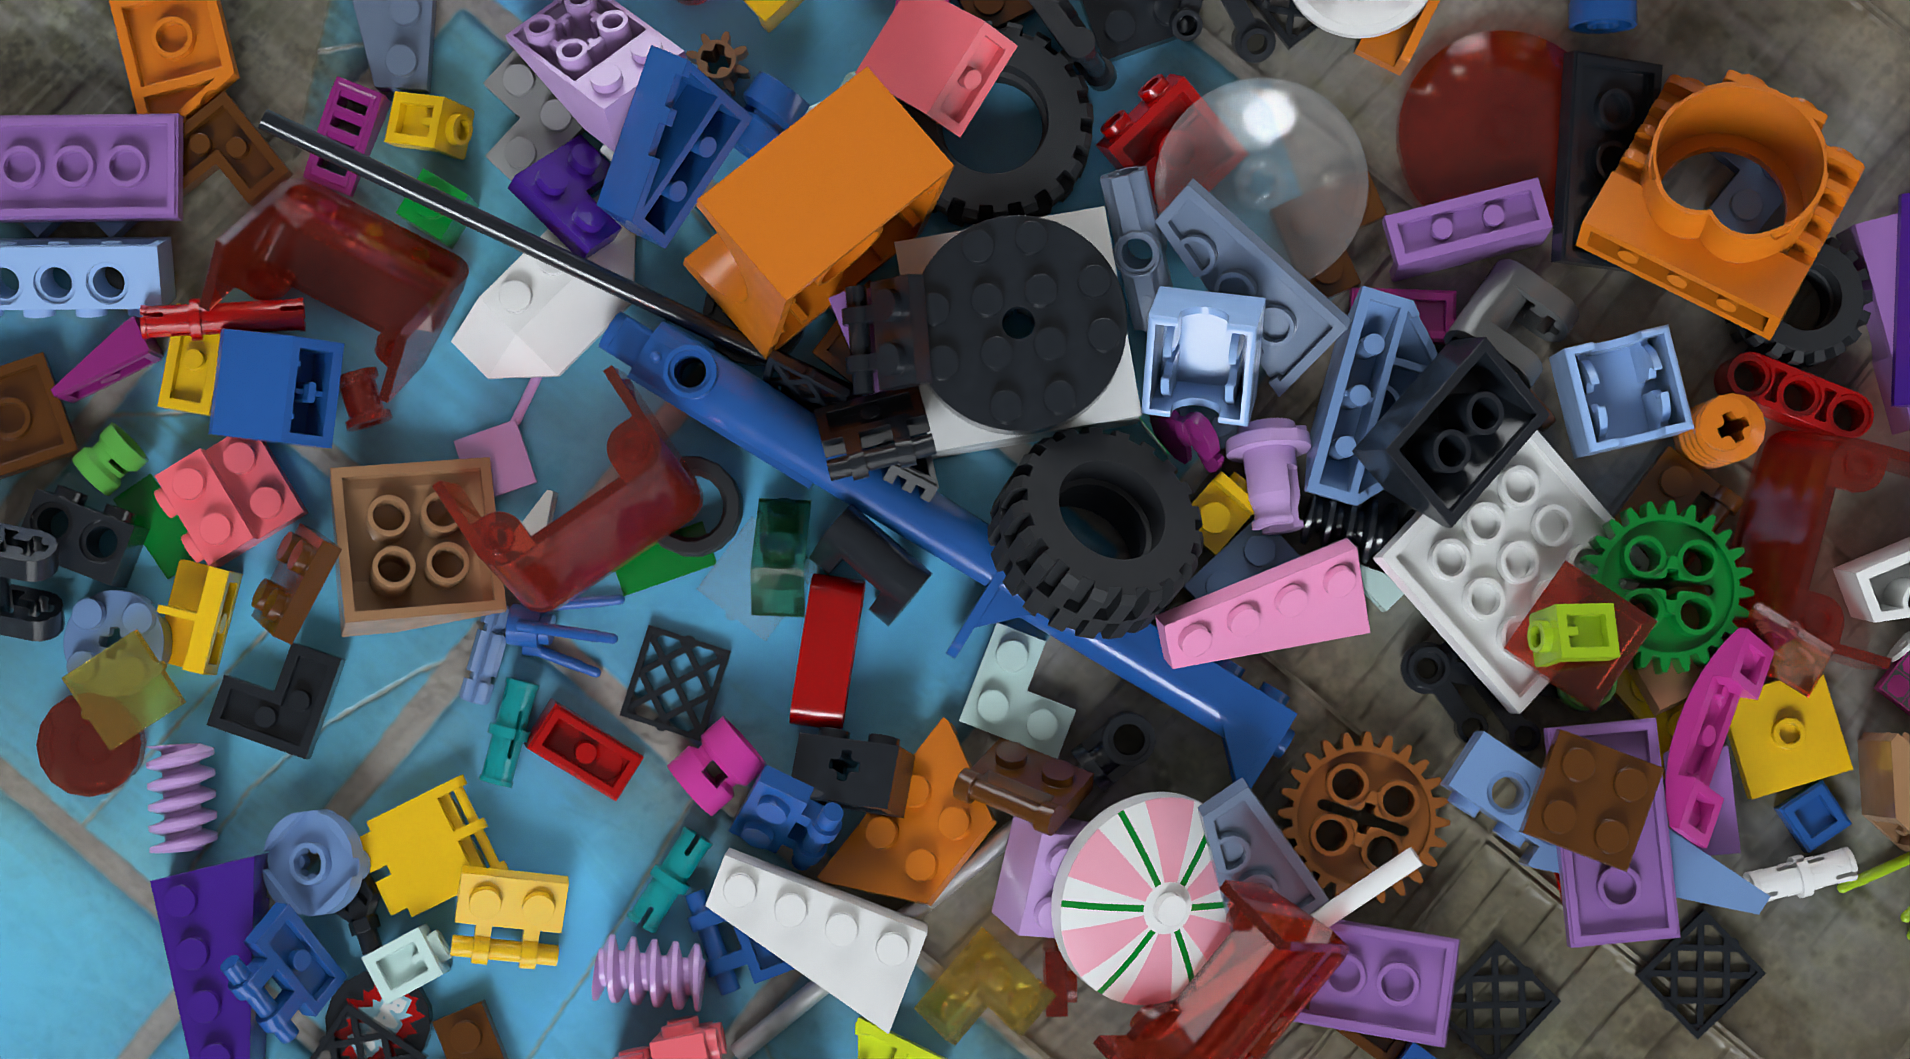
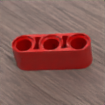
M1746 352L1728 359L1718 367L1714 375L1715 391L1719 396L1729 393L1745 395L1758 405L1765 418L1825 442L1836 444L1861 437L1869 431L1873 424L1874 411L1872 404L1862 394L1760 353ZM1738 365L1746 367L1753 375L1754 383L1750 392L1740 389L1735 383L1734 371ZM1787 385L1794 386L1802 394L1803 402L1799 411L1790 409L1784 401L1783 394ZM1837 404L1847 408L1851 414L1852 421L1848 431L1842 430L1834 422L1833 412Z
M813 573L792 695L789 724L814 728L831 727L843 729L864 601L865 580Z

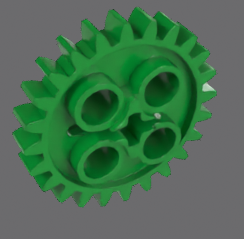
M1674 500L1663 503L1659 514L1652 501L1640 506V517L1631 507L1620 512L1622 525L1613 519L1602 525L1608 538L1596 535L1588 541L1598 555H1586L1580 558L1579 562L1592 572L1591 575L1583 576L1576 580L1577 585L1590 589V596L1583 598L1577 603H1614L1620 657L1615 660L1624 659L1633 653L1634 670L1644 669L1651 659L1656 675L1667 673L1671 662L1677 674L1690 670V658L1698 667L1707 665L1710 661L1708 650L1715 654L1724 643L1722 637L1729 638L1738 629L1732 621L1743 620L1751 615L1746 608L1738 605L1739 600L1754 595L1753 590L1740 586L1739 579L1750 575L1752 568L1736 567L1734 562L1745 552L1744 548L1728 550L1725 543L1732 534L1731 529L1715 534L1712 528L1716 516L1713 514L1699 522L1695 521V505L1684 508L1679 515H1677ZM1633 546L1640 547L1648 555L1649 566L1646 572L1639 571L1632 565L1630 551ZM1686 550L1696 554L1701 561V572L1698 576L1691 575L1683 565V555ZM1624 579L1632 583L1651 584L1663 579V583L1666 586H1706L1710 588L1711 593L1709 596L1692 591H1679L1667 596L1665 590L1658 588L1623 589L1619 586V580ZM1631 598L1639 600L1646 608L1647 618L1643 625L1636 624L1628 615L1627 607ZM1684 603L1691 604L1699 614V624L1696 629L1689 628L1681 619L1680 612Z

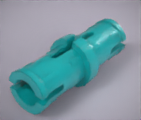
M506 677V685L496 722H490L487 732L492 734L479 780L512 788V781L523 742L527 743L531 732L526 730L540 685Z
M687 826L683 827L682 833L662 865L655 864L650 872V875L653 876L651 882L641 894L632 910L627 914V917L638 925L648 908L653 907L654 910L642 928L654 934L658 931L659 925L679 894L683 896L686 894L690 887L687 883L688 879L708 849H711L713 846L711 841L701 836L693 850L687 853L686 849L697 834L696 831Z

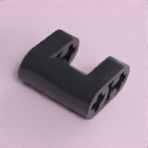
M853 504L849 505L830 526L809 556V559L828 575L844 560L881 593L868 610L888 627L933 574Z
M0 523V635L41 642L59 636L64 630V605L62 599L57 594L11 584V579L26 582L43 581L52 577L58 571V545L56 539L49 533Z

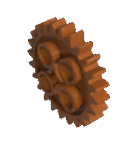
M1363 731L1359 745L1355 746L1349 733H1341L1340 749H1335L1328 740L1323 739L1320 741L1323 754L1321 758L1318 759L1315 755L1304 752L1302 756L1309 768L1305 772L1292 768L1289 769L1288 773L1298 783L1295 789L1280 788L1279 793L1291 800L1290 807L1275 810L1276 815L1290 819V826L1282 828L1281 832L1286 839L1293 838L1295 844L1292 847L1299 857L1302 856L1303 862L1309 871L1317 873L1315 879L1322 889L1329 882L1333 883V898L1382 866L1372 865L1367 857V847L1376 837L1384 836L1390 841L1392 856L1389 861L1409 847H1412L1423 864L1432 867L1438 865L1428 851L1431 846L1440 848L1447 845L1443 839L1434 834L1435 828L1450 825V820L1436 816V809L1443 807L1449 802L1447 801L1448 798L1432 796L1431 790L1442 781L1440 777L1424 779L1421 775L1429 764L1427 759L1422 758L1412 764L1408 762L1413 748L1411 745L1405 744L1394 753L1392 752L1393 736L1384 735L1378 746L1374 747L1371 732ZM1348 768L1357 776L1358 789L1350 798L1341 799L1333 791L1332 782L1336 773ZM1399 785L1407 792L1409 798L1408 806L1401 814L1393 816L1385 810L1383 798L1388 789ZM1320 799H1325L1352 809L1362 810L1366 802L1368 803L1367 812L1370 815L1404 825L1407 828V834L1400 836L1370 825H1363L1360 832H1357L1358 823L1355 820L1322 810L1318 807L1317 803ZM1333 819L1341 826L1342 839L1334 848L1323 849L1317 843L1316 830L1322 822ZM1418 869L1406 876L1419 884L1424 882ZM1402 879L1390 886L1398 895H1406ZM1385 890L1374 897L1377 902H1385Z

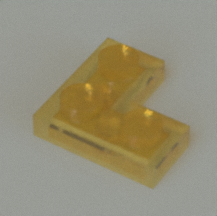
M982 927L917 1003L914 1009L946 1041L956 1046L988 1007L1011 1030L1023 1036L1056 997V994L992 933Z

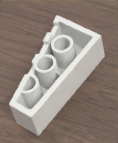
M730 847L724 855L705 905L887 1034L890 1032L928 933V923Z

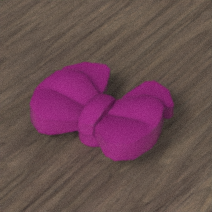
M1173 410L1171 417L1149 415L1156 438L1175 459L1183 464L1191 461L1192 446L1208 472H1216L1222 467L1224 457L1218 453L1220 445L1217 433L1203 414L1200 412H1189L1185 416H1181L1176 410Z

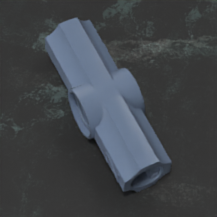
M1132 166L1103 174L1100 177V182L1115 243L1113 249L1115 265L1122 274L1134 330H1144L1146 332L1148 330L1149 312L1159 286L1173 287L1166 257L1167 238L1155 223L1158 216L1147 167ZM1131 239L1146 241L1152 249L1153 257L1148 259L1135 257L1129 250L1128 241Z

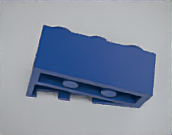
M651 45L597 206L630 232L666 249L697 203V199L701 197L753 117L688 59Z

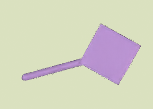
M543 377L530 378L509 422L454 441L459 459L490 457L494 497L537 482L519 425Z

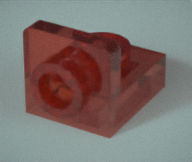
M1054 939V947L1042 948L1044 1013L1046 1017H1068V1003H1077V975L1073 971H1067V963Z

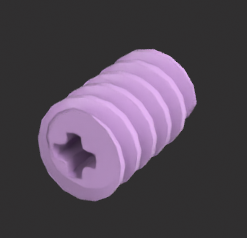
M201 743L145 746L146 748L161 752L160 757L146 762V768L162 773V778L147 783V790L163 794V799L148 805V811L164 816V820L148 826L150 833L165 838L164 842L150 847L149 853L203 850L204 845L218 839V832L202 827L203 824L217 818V811L201 806V803L216 797V790L200 784V782L215 776L214 768L200 764L201 760L215 754L214 747Z
M610 934L604 947L599 949L596 956L592 980L593 1001L599 1000L605 987H607L611 1003H619L626 989H628L632 1005L638 1006L649 991L652 1005L655 1008L662 1007L668 994H671L675 1010H682L689 996H692L696 1012H700L706 977V960L703 959L700 944L694 943L686 958L682 957L679 941H673L667 955H661L658 939H652L646 952L640 953L637 937L631 936L624 951L618 949L616 935Z

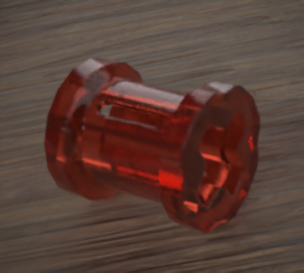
M377 367L361 368L344 373L340 377L339 390L349 417L345 422L349 432L368 429L393 418L391 410L384 408L375 380L379 376Z

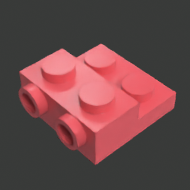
M226 437L206 450L199 448L155 475L161 488L154 492L157 502L170 518L176 515L179 516L188 531L181 536L184 547L197 563L205 559L208 566L220 568L308 514L307 509L265 441Z
M698 1015L671 1019L667 1021V1025L661 1027V1031L649 1043V1046L618 1052L619 1057L612 1059H722V1054H727L722 1022L713 1023V1021L699 1023Z

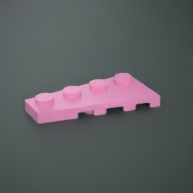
M1348 538L1155 615L1163 657L1172 669L1370 633L1358 550Z

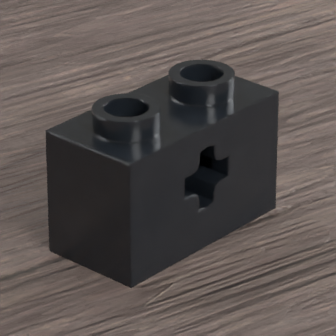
M819 727L818 735L799 733L791 777L814 787L810 797L811 800L824 806L827 803L834 802L840 805L843 810L904 818L915 755L899 746L900 739L871 733L868 736V741L850 739V732L831 727ZM860 764L858 773L850 772L846 777L847 768H856Z

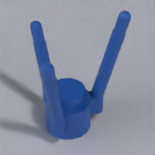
M620 594L551 600L531 597L528 605L513 603L506 622V643L522 647V655L540 657L597 678L601 675L599 668L544 647L543 644L551 645L554 636L615 644L618 641V636L614 633L557 625L556 615L550 614L548 611L621 605L624 603L625 598Z

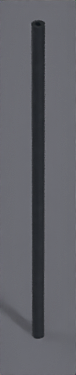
M269 109L265 111L258 129L766 367L768 358L765 359L742 332ZM777 350V352L806 367L813 368L817 373L853 391L852 384Z

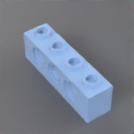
M171 237L0 238V316L4 315V310H23V316L26 318H45L56 315V310H75L77 317L92 318L107 315L108 309H127L128 316L143 317L140 315V305H168L176 299ZM54 267L61 268L69 274L72 280L71 290L63 289L55 282L53 277ZM106 267H113L122 274L125 282L123 290L116 289L108 283L105 276ZM2 268L10 269L16 274L19 280L18 290L10 289L5 285L1 277Z

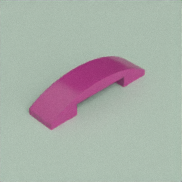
M1738 628L1722 644L1701 672L1678 719L1668 755L1665 799L1669 826L1700 848L1707 849L1724 798L1709 788L1738 701L1740 698L1759 699L1775 652L1754 633L1745 628Z

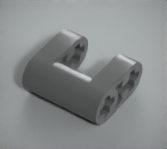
M1502 259L1495 263L1446 332L1444 341L1445 345H1447L1450 340L1487 337L1529 390H1531L1543 371L1542 362L1532 350L1509 335L1506 330L1515 320L1543 340L1561 342L1576 324L1579 318V310L1568 296L1523 264L1510 259Z

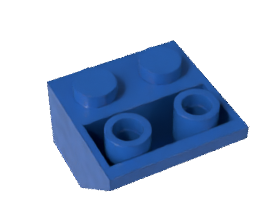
M221 329L208 434L332 449L345 343L291 335Z

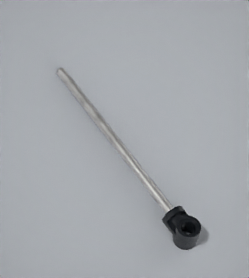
M1132 711L1118 712L1110 716L1100 728L1072 749L1071 753L1080 763L1077 767L1094 773L1093 781L1104 792L1135 766L1145 762L1151 756L1156 744L1155 731L1151 724L1140 714ZM1124 724L1137 725L1142 731L1143 740L1137 750L1130 753L1119 751L1115 748L1113 742L1115 731ZM1013 818L977 847L932 906L908 902L897 912L917 920L922 919L1004 853ZM811 980L730 1045L732 1052L738 1059H748L823 999L829 992Z

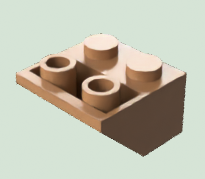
M1864 732L1857 740L1862 815L1899 849L1910 852V734L1906 732L1902 735L1890 732Z

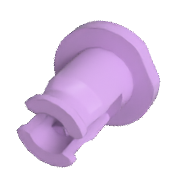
M1266 418L1251 421L1248 427L1239 426L1237 435L1229 438L1225 443L1226 454L1229 460L1244 463L1248 499L1254 511L1255 519L1251 524L1252 530L1262 529V535H1279L1302 529L1304 522L1299 519L1298 511L1300 489L1297 457L1311 449L1310 433L1307 431L1306 425H1295L1293 420L1287 418Z

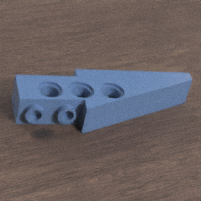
M1475 731L1440 783V785L1452 792L1447 801L1475 818L1479 811L1497 822L1492 831L1512 845L1520 848L1524 841L1527 842L1529 846L1518 861L1521 865L1559 873L1556 846L1519 832L1542 769L1485 731ZM1503 777L1510 779L1516 788L1514 801L1505 808L1499 807L1492 798L1494 784ZM1669 829L1676 898L1760 914L1771 896Z

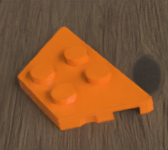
M109 0L137 114L179 113L183 116V123H185L240 78L221 0Z
M943 717L914 753L915 761L904 818L867 813L817 878L828 885L842 886L875 895L904 899L928 906L933 905L997 823L990 806L976 800L972 803H966L953 796L954 784L959 773L964 768L971 769L972 764L967 760L958 740L957 730L951 722Z

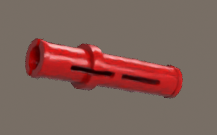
M303 297L285 300L202 303L201 298L189 299V304L140 305V315L143 316L140 317L143 339L191 336L192 341L204 340V335L220 334L221 329L252 332H306Z

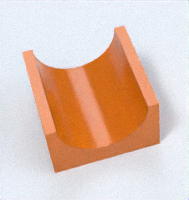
M866 66L697 199V208L717 233L684 258L683 265L749 339L759 353L767 359L773 349L777 351L831 307L830 297L844 292L845 287L857 286L896 254L894 242L915 239L923 232L954 165Z

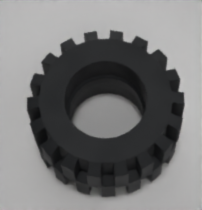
M1834 237L1826 239L1804 278L1815 288L1820 300L1819 318L1811 330L1796 329L1782 319L1770 341L1735 324L1737 331L1730 334L1734 342L1737 344L1743 340L1749 347L1744 353H1760L1798 369L1803 367L1809 368L1845 352V347L1855 343L1862 335L1858 328L1868 324L1871 312L1863 310V307L1873 301L1872 290H1863L1862 286L1863 281L1870 279L1866 268L1857 271L1853 265V262L1859 258L1851 249L1841 253L1838 250L1842 243ZM1725 319V324L1731 323V321Z

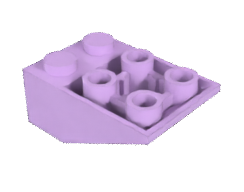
M555 0L505 35L509 44L577 122L614 152L650 46H656L687 59L683 49L615 0Z
M1013 816L992 913L1017 935L1055 938L1051 917L1054 882L1067 850L1089 822L1067 818L1052 836H1048L1035 831L1033 823Z

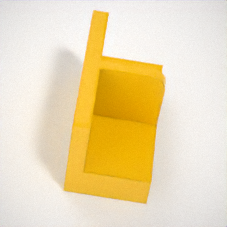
M185 559L179 561L168 605L158 604L156 611L165 614L172 632V652L168 664L183 667L182 670L202 675H217L243 576L242 573Z

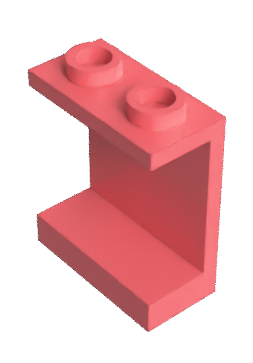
M900 0L855 74L868 66L894 97L919 110L946 130L961 138L1018 46L984 20L945 0Z

